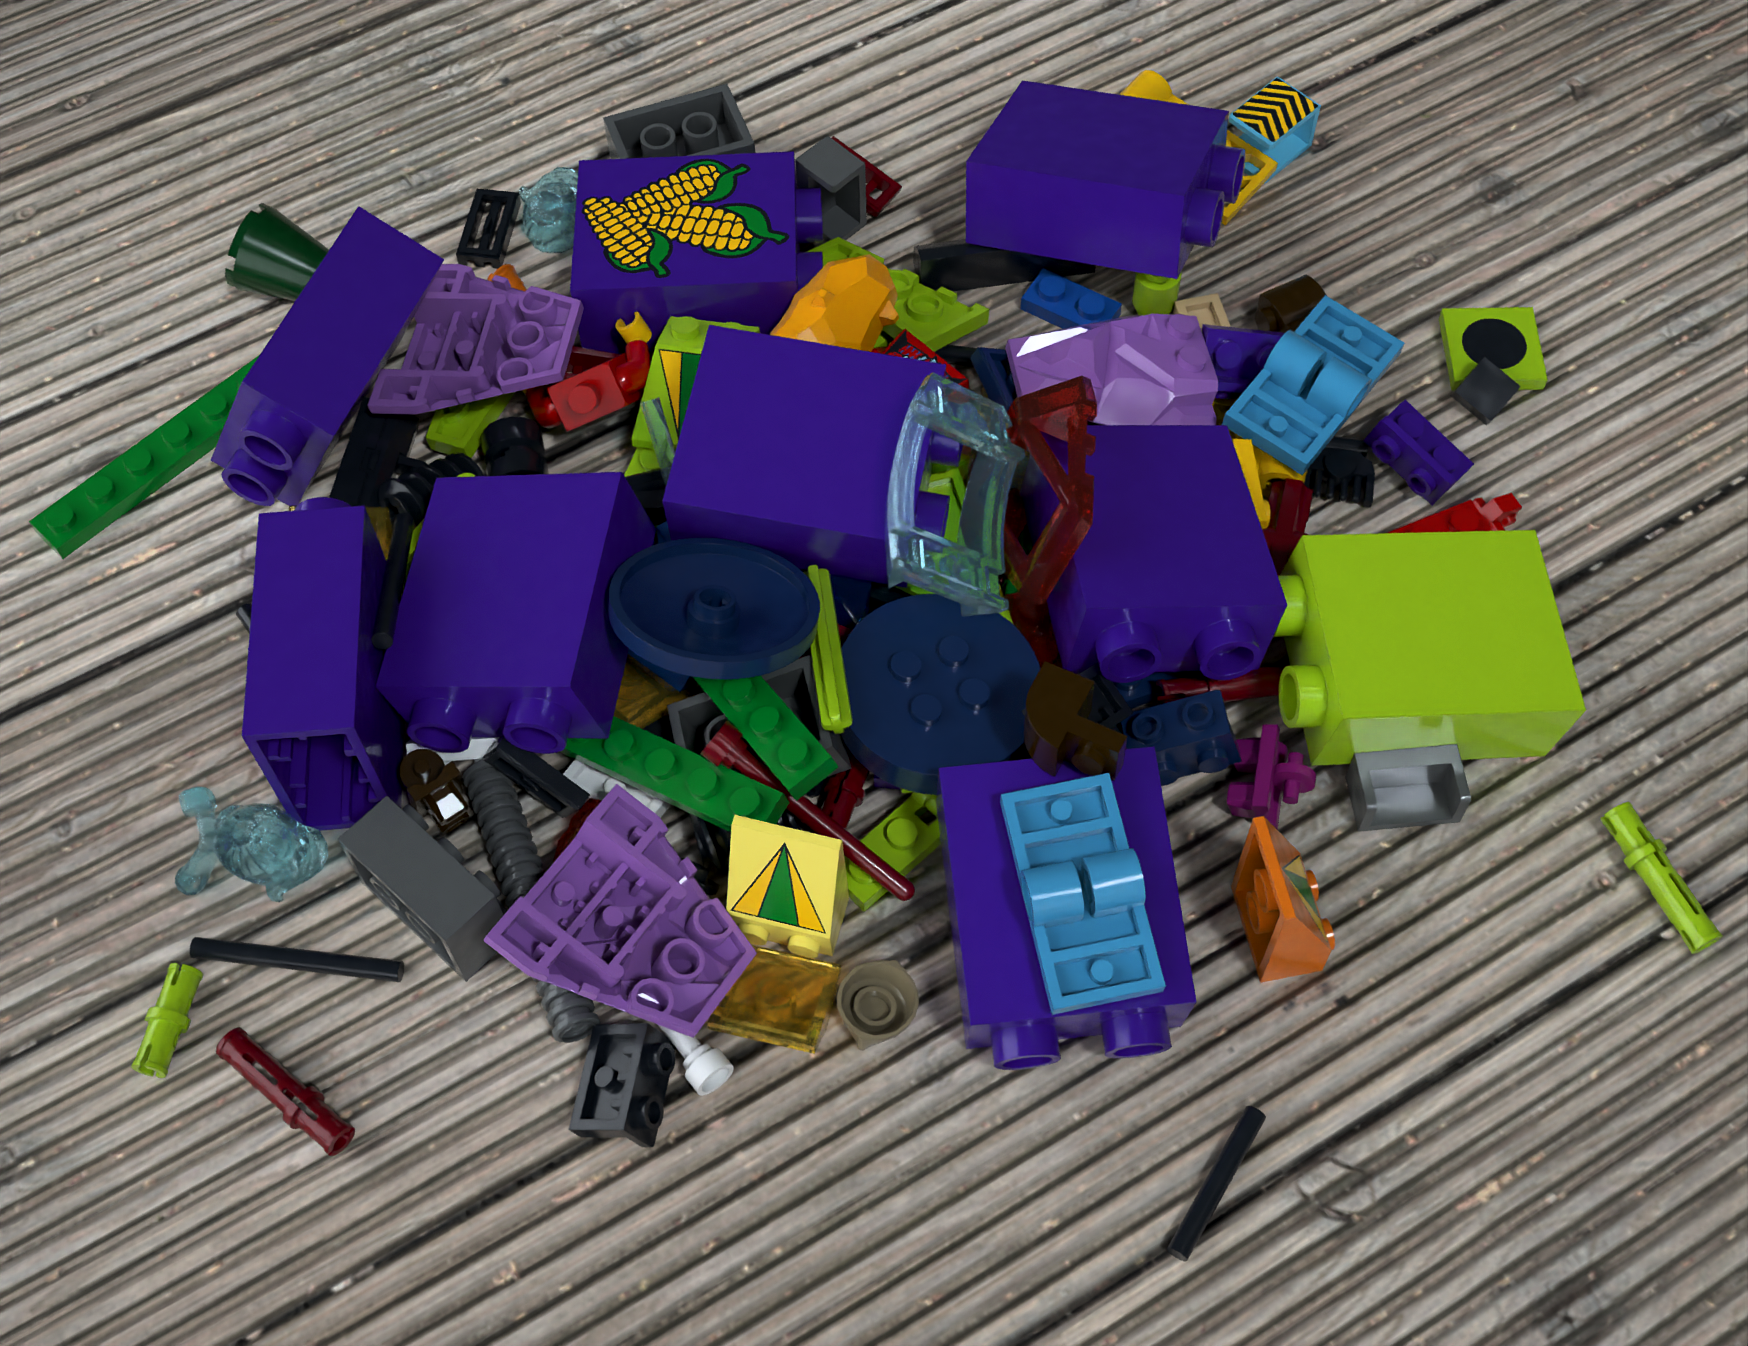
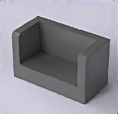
M827 135L796 158L795 163L797 189L821 188L823 239L828 242L836 237L844 240L849 239L867 225L865 163Z
M1457 744L1354 753L1345 776L1358 832L1458 823L1471 802V795Z

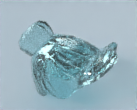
M557 167L543 175L532 188L528 189L522 186L519 189V195L525 203L522 219L526 235L533 246L542 252L563 253L573 248L578 172L572 168Z
M262 803L244 806L232 805L222 810L215 821L214 830H216V834L213 838V850L223 867L242 880L266 886L267 895L274 902H282L285 892L299 886L321 872L328 858V846L322 833L316 828L304 826L284 809L275 805Z

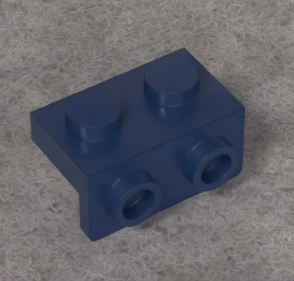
M1213 690L1134 711L1131 716L1121 722L1123 734L1128 736L1126 749L1155 746L1161 786L1169 785L1180 777L1200 772H1220L1231 764L1242 762L1239 746L1229 723L1224 698L1220 690Z

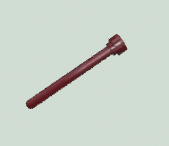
M729 721L725 722L700 753L716 767L720 763L727 769L733 766L743 775L784 793L790 802L786 808L789 812L815 833L842 840L844 856L901 901H907L914 896L915 887L912 882L805 796L796 801L770 769L746 750L749 744L741 739L743 734Z

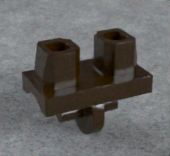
M417 749L403 758L400 765V778L403 785L407 788L411 807L423 818L429 815L443 836L469 820V815L466 812L469 809L468 804L461 795L463 793L461 772L453 761L445 765L443 759L436 752L429 749Z

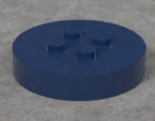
M920 594L900 598L877 608L860 621L851 631L842 646V654L853 722L851 726L844 728V733L840 735L853 756L874 775L908 791L937 795L939 768L1020 760L1027 750L1024 742L1025 716L1021 711L1026 708L1027 694L1040 671V665L1032 647L1023 634L1001 614L981 603L959 596Z

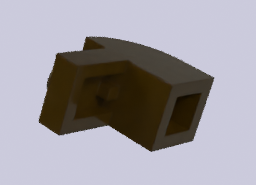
M1045 661L1034 679L1026 699L1024 742L1030 757L1042 770L1054 777L1065 760L1072 763L1085 774L1095 776L1109 773L1111 780L1115 781L1124 763L1128 736L1087 719L1092 708L1095 681Z

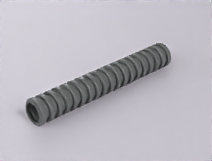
M481 760L468 767L463 773L462 779L465 786L468 787L467 794L470 800H472L471 805L477 814V822L482 827L481 833L484 840L487 841L486 848L489 854L492 855L491 862L494 868L497 869L496 876L498 881L502 882L500 887L503 895L507 896L505 901L509 909L520 896L522 898L526 896L544 875L545 870L542 869L543 864L540 856L536 855L538 850L535 842L532 841V833L527 828L528 823L525 815L522 814V806L517 800V792L512 787L513 781L485 760ZM533 978L535 982H538L536 989L539 996L543 997L541 1001L543 1009L548 1012L546 1016L550 1026L554 1027L552 1035L555 1041L571 1043L592 1034L593 1026L600 1024L598 1015L593 1013L595 1006L591 999Z

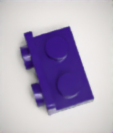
M1203 324L1202 334L1218 378V392L1215 398L1233 399L1234 393H1243L1262 371L1273 348L1285 333Z
M1406 400L1400 403L1388 416L1383 417L1363 440L1373 450V453L1379 460L1392 467L1407 482L1414 493L1422 496L1432 506L1474 465L1470 459Z

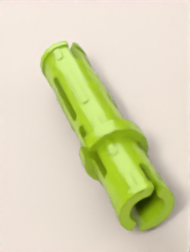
M1625 802L1605 813L1600 820L1625 854L1624 863L1630 871L1636 870L1640 878L1643 879L1659 906L1681 935L1691 954L1698 953L1721 939L1723 935L1708 918L1698 900L1664 853L1667 847L1661 839L1655 840L1634 810L1633 805L1630 802Z

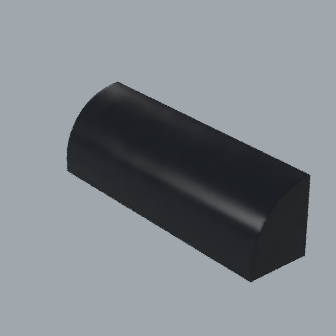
M966 239L914 246L913 263L915 272L919 275V283L935 291L941 286L954 292L1030 282L1036 279L1043 268L1062 277L1095 273L1096 265L969 244L966 243Z

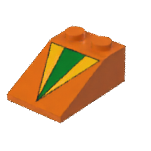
M1264 816L1255 817L1252 820L1231 889L1260 983L1322 971L1331 951L1335 948V938L1329 920L1327 918L1321 919L1316 901L1319 899L1316 877L1312 870H1305L1300 852Z

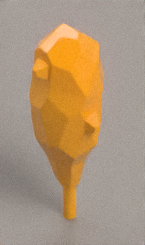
M870 254L828 262L794 295L788 310L771 331L770 335L872 352L884 326L895 324L899 319L898 313L894 308L898 294L887 267Z

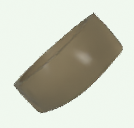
M896 960L872 961L856 966L842 980L837 993V1009L843 1023L856 1041L858 1049L862 1051L873 1045L895 1038L906 1030L915 1018L919 1005L918 990L914 980Z

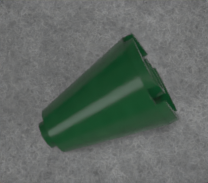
M261 203L259 207L262 211L258 214L251 210L245 216L230 245L228 256L236 260L233 271L225 268L227 284L236 287L238 290L296 301L329 249L277 209Z

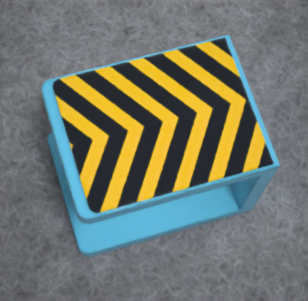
M1278 76L1229 116V122L1244 132L1239 138L1278 162L1276 171L1265 183L1312 146L1321 105ZM1245 162L1244 173L1248 176L1256 175L1261 170L1250 162Z

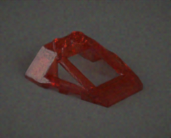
M1084 376L1017 397L1012 402L1007 413H1001L996 418L990 434L991 442L984 454L978 453L975 456L968 473V480L972 482L975 505L992 545L994 562L1020 593L1041 605H1044L1093 524L1094 476L1085 473L1086 455L1092 456L1096 448V436L1087 433V420L1093 422L1097 417V401L1091 379ZM1040 431L1068 442V475ZM1026 449L1029 450L1060 500L1028 556L1018 541V537L1027 524L1023 499L1021 496L1004 490Z

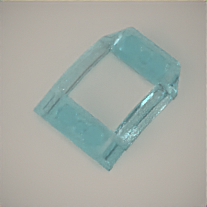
M934 372L924 378L909 405L894 454L887 490L884 524L888 589L903 581L959 602L961 604L962 617L1002 613L1009 609L1008 599L1000 597L998 576L1005 573V512L1012 478L1017 463L1025 459V449L1012 444L1006 429L1012 427L1013 424L1004 406ZM927 428L978 451L963 500L957 543L918 528L914 524L916 472Z

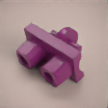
M1263 724L1261 737L1236 739L1242 762L1234 764L1237 772L1256 773L1255 782H1231L1228 788L1227 805L1233 816L1246 818L1264 816L1278 830L1281 800L1287 804H1297L1299 793H1306L1315 788L1316 773L1310 767L1303 765V754L1299 752H1290L1288 754L1287 746L1279 742L1280 728L1278 724Z

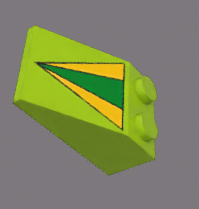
M670 316L655 346L631 438L632 446L671 452L676 451L709 325L760 333V327L741 325L736 322L722 323L698 320L688 316Z

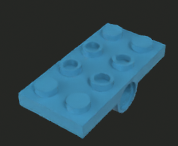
M1325 295L1294 332L1288 330L1280 338L1270 353L1262 371L1225 413L1221 425H1227L1229 430L1243 439H1252L1253 445L1303 475L1397 359L1405 343Z
M1105 773L1001 794L1000 804L1051 1014L1054 1015L1163 992L1166 985L1144 906L1146 895L1143 874L1136 852L1128 846L1110 774Z

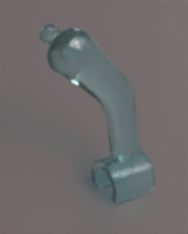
M206 787L186 789L179 795L180 805L185 817L195 816L199 830L197 849L185 866L177 871L175 876L177 889L186 895H195L205 888L222 849V839L214 812L217 808L216 798L213 792Z

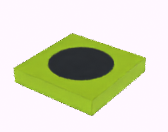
M1533 307L1442 308L1439 324L1451 391H1454L1476 364L1484 357L1519 384L1521 387L1518 390L1544 389L1548 379Z

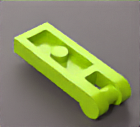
M913 792L911 797L860 841L900 874L906 876L941 844L936 795ZM927 810L937 817L929 827L919 818ZM844 856L849 898L865 912L888 890Z

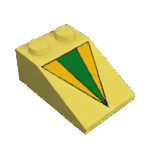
M734 815L731 825L727 912L750 944L766 945L767 941L788 945L787 949L807 958H816L819 953L833 956L849 901L843 841Z

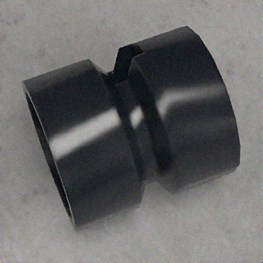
M512 416L494 421L483 430L481 442L484 460L487 465V476L549 474L541 427L535 421L525 417Z

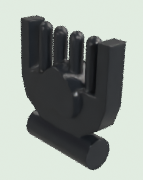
M1334 436L1307 469L1304 485L1309 488L1310 475H1313V497H1320L1323 481L1326 484L1327 499H1332L1334 497V490H1339V500L1345 501L1347 499L1348 486L1353 482L1352 502L1358 503L1361 495V483L1364 482L1363 507L1371 508L1374 495L1375 470L1372 461L1366 458L1369 446L1363 441L1364 439Z

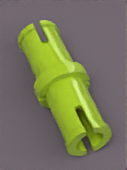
M171 963L169 965L168 973L155 1007H150L144 1020L148 1022V1026L136 1058L131 1065L133 1070L153 1077L154 1071H156L155 1076L158 1078H165L167 1076L181 1033H186L190 1026L191 1020L187 1016L199 983L203 978V973L194 967L182 964L181 971H179L180 965L178 963Z

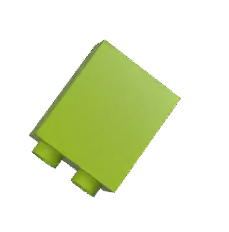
M1536 530L1302 535L1282 573L1278 575L1287 607L1273 637H1284L1290 666H1286L1280 676L1279 707L1283 722L1288 728L1304 729L1311 766L1350 764L1354 753L1449 744L1458 745L1461 760L1543 757L1547 755L1586 711Z

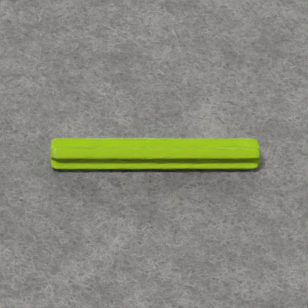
M817 565L808 566V571L803 573L813 583L820 600L817 634L810 646L820 721L824 730H833L835 734L844 733V728L852 725L853 718L831 578L827 569H818Z

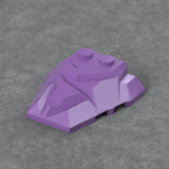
M442 264L414 315L417 324L402 368L380 369L367 406L371 413L420 414L563 381L583 314V304L581 300L531 286L526 291L512 288L508 278L495 275L492 281L475 277L473 269L465 265Z
M1154 313L1132 315L1012 338L1007 341L1005 349L1023 414L1063 425H1083L1086 420L1101 425H1216L1217 417L1212 404L1218 392V378L1196 316Z
M618 784L611 789L587 817L573 841L524 898L520 896L483 940L530 977L561 987L692 1038L698 1033L757 954L719 899H709L696 881L694 875L698 870L689 857L681 860L665 837L668 828L661 818Z

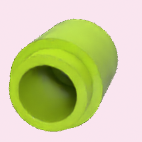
M1136 272L1132 304L1138 315L1172 313L1174 301L1178 299L1182 272L1178 279Z

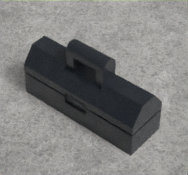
M363 397L329 498L344 501L351 506L365 505L381 544L386 530L378 503V493L381 484L388 479L396 478L397 473L413 472L416 468L428 464L409 457L418 432L419 419L413 414L371 413L367 406L370 398Z

